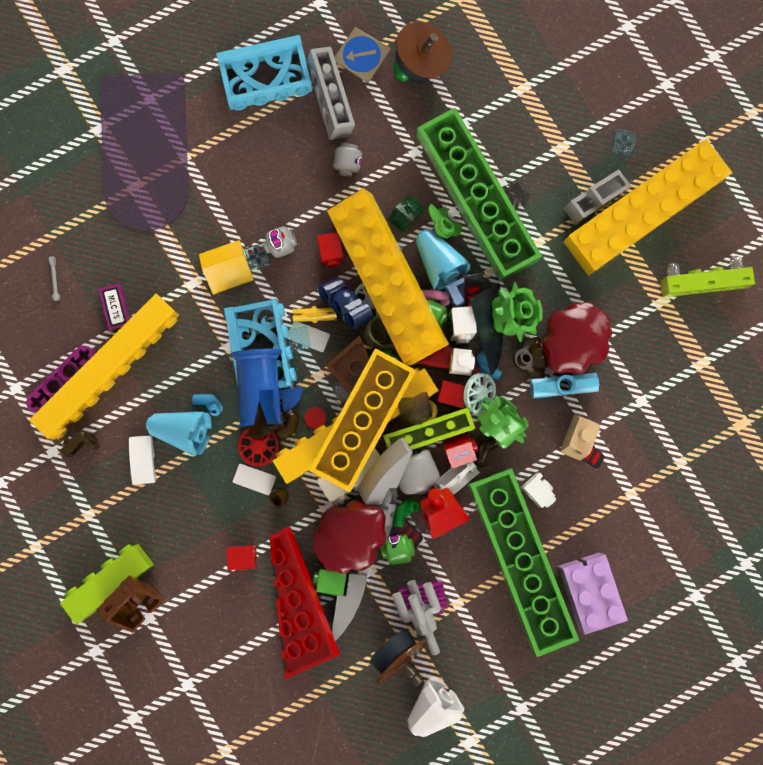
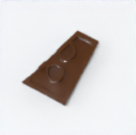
M358 336L326 365L350 394L370 359L361 337Z

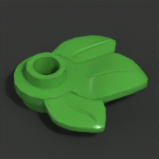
M430 204L428 211L434 222L435 233L439 237L446 239L450 236L460 235L462 225L450 221L447 208L443 207L437 210L434 205Z

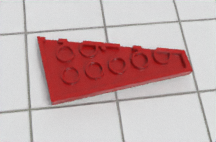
M291 527L284 528L269 536L272 564L275 565L276 570L274 586L278 589L279 598L276 599L279 634L283 637L284 650H281L282 659H285L286 664L284 680L340 656Z

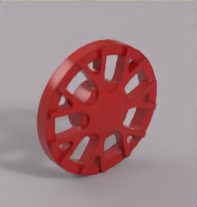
M249 427L241 434L238 441V451L241 458L253 466H265L271 463L276 458L275 454L279 452V440L275 433L270 432L266 439L246 437L251 428ZM244 438L251 440L249 446L242 445ZM275 439L276 446L268 447L267 441ZM250 449L253 453L246 458L243 452ZM267 449L273 453L270 459L263 454ZM255 454L261 455V463L254 462Z

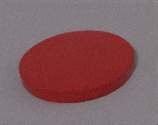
M310 408L305 414V422L312 429H317L326 423V414L321 408Z

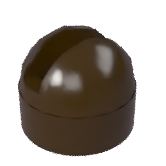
M277 488L269 494V499L275 507L280 508L288 501V492L283 488Z

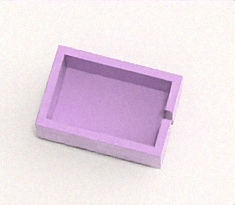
M596 553L581 558V562L575 560L558 566L580 632L586 635L628 621L605 554Z

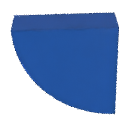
M302 386L280 390L284 412L293 409L299 403L302 396Z

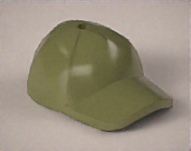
M374 317L367 323L364 338L369 345L380 350L396 349L380 317Z

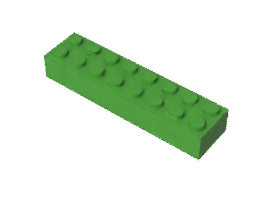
M453 108L419 126L416 135L419 143L499 281L502 282L538 262L542 256L457 109Z
M512 468L467 484L532 653L539 657L579 641Z

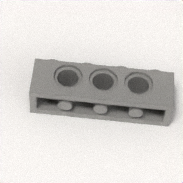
M331 47L311 49L306 64L329 140L350 137L355 123Z

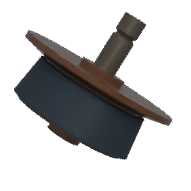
M412 22L404 26L397 36L395 57L398 67L407 77L416 81H427L441 76L448 70L452 61V50L447 38L439 29L425 22Z
M408 629L402 630L392 638L389 637L380 645L381 647L373 654L369 661L381 673L376 683L380 685L400 670H403L415 687L419 685L423 680L419 675H416L417 673L409 662L422 651L427 641L422 640L416 643Z

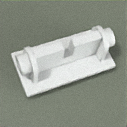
M473 462L453 469L450 468L433 486L440 490L449 488L455 494L480 472L476 469Z

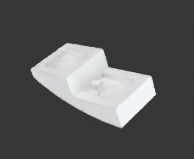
M152 435L130 437L129 457L132 485L155 483L156 474L153 460L155 453Z

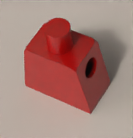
M434 488L429 491L428 497L420 502L423 522L432 539L470 520L463 506L449 488L442 490Z

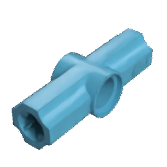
M597 373L563 375L560 377L530 380L532 399L599 391ZM561 380H565L568 383V391H563L560 388Z

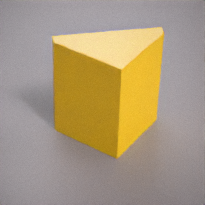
M240 240L199 254L202 271L213 295L254 281Z

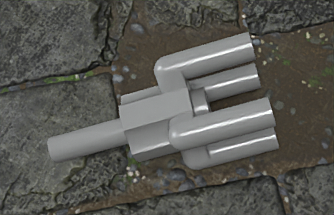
M411 580L407 583L411 593L408 597L411 609L407 611L400 592L392 595L401 621L403 623L412 622L417 635L425 636L431 654L437 655L440 653L433 634L437 629L433 614L439 613L441 610L432 583L427 582L423 584V588L429 604L422 602L416 581Z

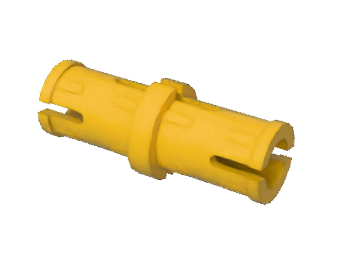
M312 306L310 309H293V323L337 321L333 308H317V306Z

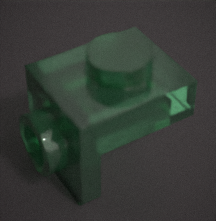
M408 195L394 208L388 220L401 232L405 233L411 223L423 213L425 207Z

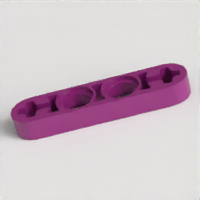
M89 346L78 347L28 396L26 400L28 409L32 412H38L56 394L49 391V384L52 381H57L60 390L72 378L65 376V368L72 365L75 368L76 374L81 368L73 361L79 362L83 358L82 352H90L88 354L90 360L96 354L95 350ZM83 359L79 364L83 367L89 360ZM43 391L46 395L50 396V399L44 397L45 395L41 392ZM35 398H37V399L43 398V399L40 401L41 407H38V406H35V407H34V405L36 404V402L34 401Z

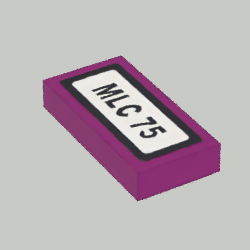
M119 283L98 289L109 331L121 329L130 320L122 285Z

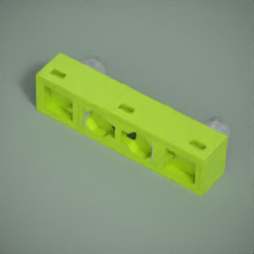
M733 256L729 261V270H723V267L711 268L709 272H702L701 269L688 271V274L681 275L679 265L677 263H670L666 267L667 277L660 281L662 297L745 289L755 284L753 267L744 268L743 259L740 256Z

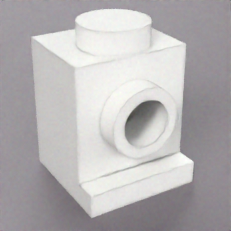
M454 348L451 351L449 374L471 376L475 363V357L471 354L472 350Z
M535 473L521 489L538 507L543 508L545 506L547 508L556 500L555 495L552 493L553 487L545 479L543 481L540 480L543 477L541 473Z

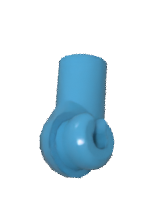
M483 350L477 355L478 367L481 373L491 376ZM496 369L491 378L498 381L502 370Z
M193 394V405H205L212 416H218L222 412V404L213 394Z

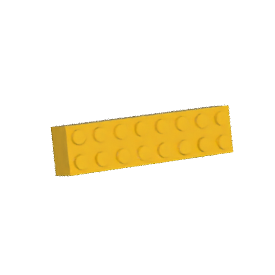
M705 139L574 231L563 243L587 275L590 276L732 174V171L709 141Z
M362 188L327 210L403 364L413 365L449 345L373 195Z

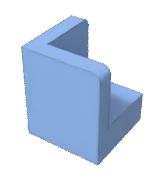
M464 278L447 285L445 291L451 296L449 299L453 308L464 305Z

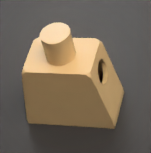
M574 414L560 453L577 460L587 457L591 453L601 425Z

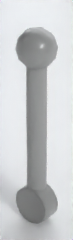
M53 256L49 257L53 285L51 297L54 301H58L60 294L57 289L56 259Z

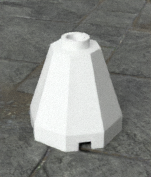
M430 677L425 682L408 717V728L416 736L426 737L457 723L463 717L464 707L457 695L452 690L447 692L444 689L446 684L439 679Z

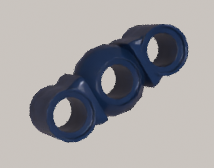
M336 277L318 286V293L323 302L332 307L337 315L343 316V321L346 322L349 328L355 329L373 319V313L369 305L358 299L353 291L348 290V286L341 278Z

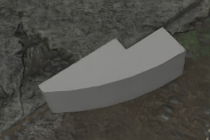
M617 170L591 186L583 194L571 200L563 209L573 223L577 225L624 193L631 185L621 171Z
M400 438L376 460L363 478L358 492L365 505H381L388 489L397 488L413 453L404 438Z
M350 572L347 594L344 593L343 596L337 595L332 629L335 641L346 630L360 605L367 580V574Z

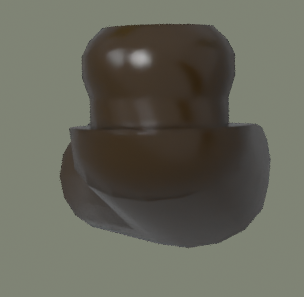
M293 409L285 413L286 426L275 433L280 442L297 430L300 417Z
M494 437L477 445L478 451L475 452L477 461H474L476 466H486L488 451L499 447Z

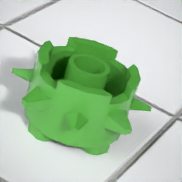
M514 282L513 290L510 292L500 289L498 291L499 296L492 301V315L496 331L508 336L517 335L519 342H522L523 333L525 332L536 335V326L538 322L542 321L543 310L540 300H535L533 291L526 288L518 289L516 282Z
M495 396L492 400L485 397V403H480L484 409L477 416V419L482 424L479 427L482 433L487 437L490 435L494 437L496 442L505 449L515 440L524 443L523 437H526L524 431L529 427L525 416L521 419L516 412L518 408L502 396L500 398Z

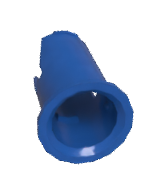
M253 349L230 353V357H234L237 366L239 426L254 425L259 401L267 424H282L277 358L282 354L281 349Z

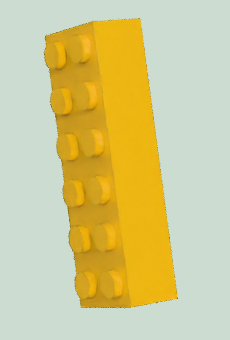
M375 348L309 471L350 492L416 370Z

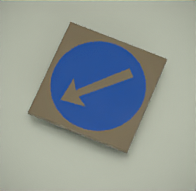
M355 26L334 58L336 64L369 83L391 48Z

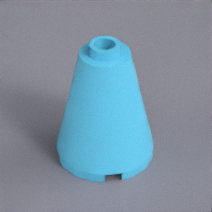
M425 229L417 235L415 243L434 290L436 288L443 290L447 285L457 281V277L461 273L463 276L467 274L470 269L469 262L433 230Z
M205 412L155 413L148 418L146 428L150 435L196 456L197 454L201 455L206 449L210 436L206 435L207 428L211 429L212 427L211 417L209 413Z

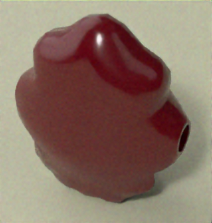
M591 302L572 303L565 310L554 312L546 321L548 335L542 341V349L552 372L580 375L588 369L589 365L601 364L609 353L608 340L613 334L610 317Z
M352 500L346 507L333 505L322 514L320 527L313 533L314 544L312 550L327 571L347 574L352 570H366L376 562L377 549L386 543L387 538L384 511L376 505H365L360 500Z

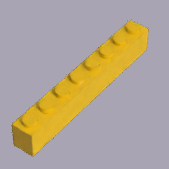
M155 294L29 421L47 439L55 440L56 438L60 439L68 431L66 428L72 422L76 423L84 415L82 412L88 406L92 407L99 400L98 396L103 391L111 389L115 384L114 380L119 375L122 376L127 373L131 368L130 364L135 359H140L146 353L145 349L151 343L155 344L161 338V333L166 328H171L177 322L176 318L179 314L158 294Z
M418 368L414 369L416 372L389 422L438 392L437 387L425 368L421 371ZM338 416L332 420L333 423H335ZM334 424L327 428L325 425L313 431L315 435L307 439L305 436L294 443L296 447L288 451L285 448L275 454L277 458L273 462L286 484L310 470Z

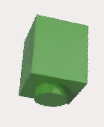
M321 567L319 572H315L313 585L317 586L316 592L343 596L347 574L327 571L326 568Z

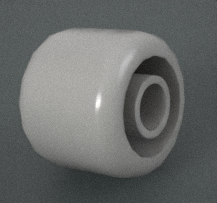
M420 448L412 451L411 458L398 484L401 491L405 494H424L440 478L431 452L428 449Z

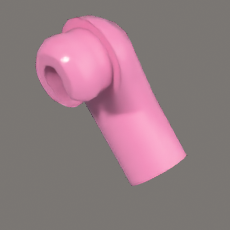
M422 290L426 300H439V303L443 306L450 304L449 298L451 296L448 292Z

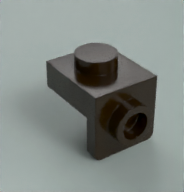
M78 431L74 436H69L63 442L64 446L59 451L65 457H74L85 444L92 450H98L100 446L96 443L98 439L89 431L87 433Z

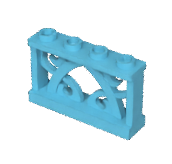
M300 35L216 53L227 101L231 110H243L250 105L260 106L268 101H283L290 96H305L312 92V84ZM292 55H299L301 66L291 64ZM280 58L278 63L283 64H276L272 62V59ZM266 61L270 67L280 70L276 78L269 85L259 83L250 77L257 71L259 62ZM253 64V67L249 70L245 65ZM232 68L237 77L229 82L226 69ZM289 70L300 72L302 74L301 81L290 83L289 80L296 78V76L289 72ZM242 81L243 83L240 84L239 91L246 89L247 93L235 95L233 87L236 83Z
M271 299L238 307L224 308L231 351H242L250 346L256 338L257 331L264 334L274 343L273 349L282 350V361L277 360L278 367H281L284 372L282 379L279 380V389L293 387L297 376L295 368H291L290 364L293 354L291 346H287L286 338H289L287 325H283L282 317L285 316L283 303L280 304L277 299ZM263 310H270L273 313L274 318L271 323L266 321L267 315L262 318L261 324L257 323L258 316ZM254 312L253 321L239 319L238 317L239 314ZM275 327L277 328L278 336L271 331ZM249 328L252 329L251 337L248 340H244L242 334L244 332L249 334ZM233 357L234 369H235L236 380H237L236 360H235L234 357Z

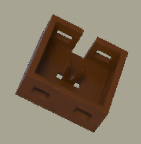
M129 575L104 600L97 611L106 623L133 633L145 621V617L137 606L142 602L147 610L152 613L164 598L155 587ZM153 598H155V600L153 601V603H152L151 605H149V602H150ZM138 615L137 620L133 623L132 620Z

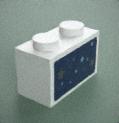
M472 307L451 309L448 316L450 341H456V344L469 343V340H472L477 333Z

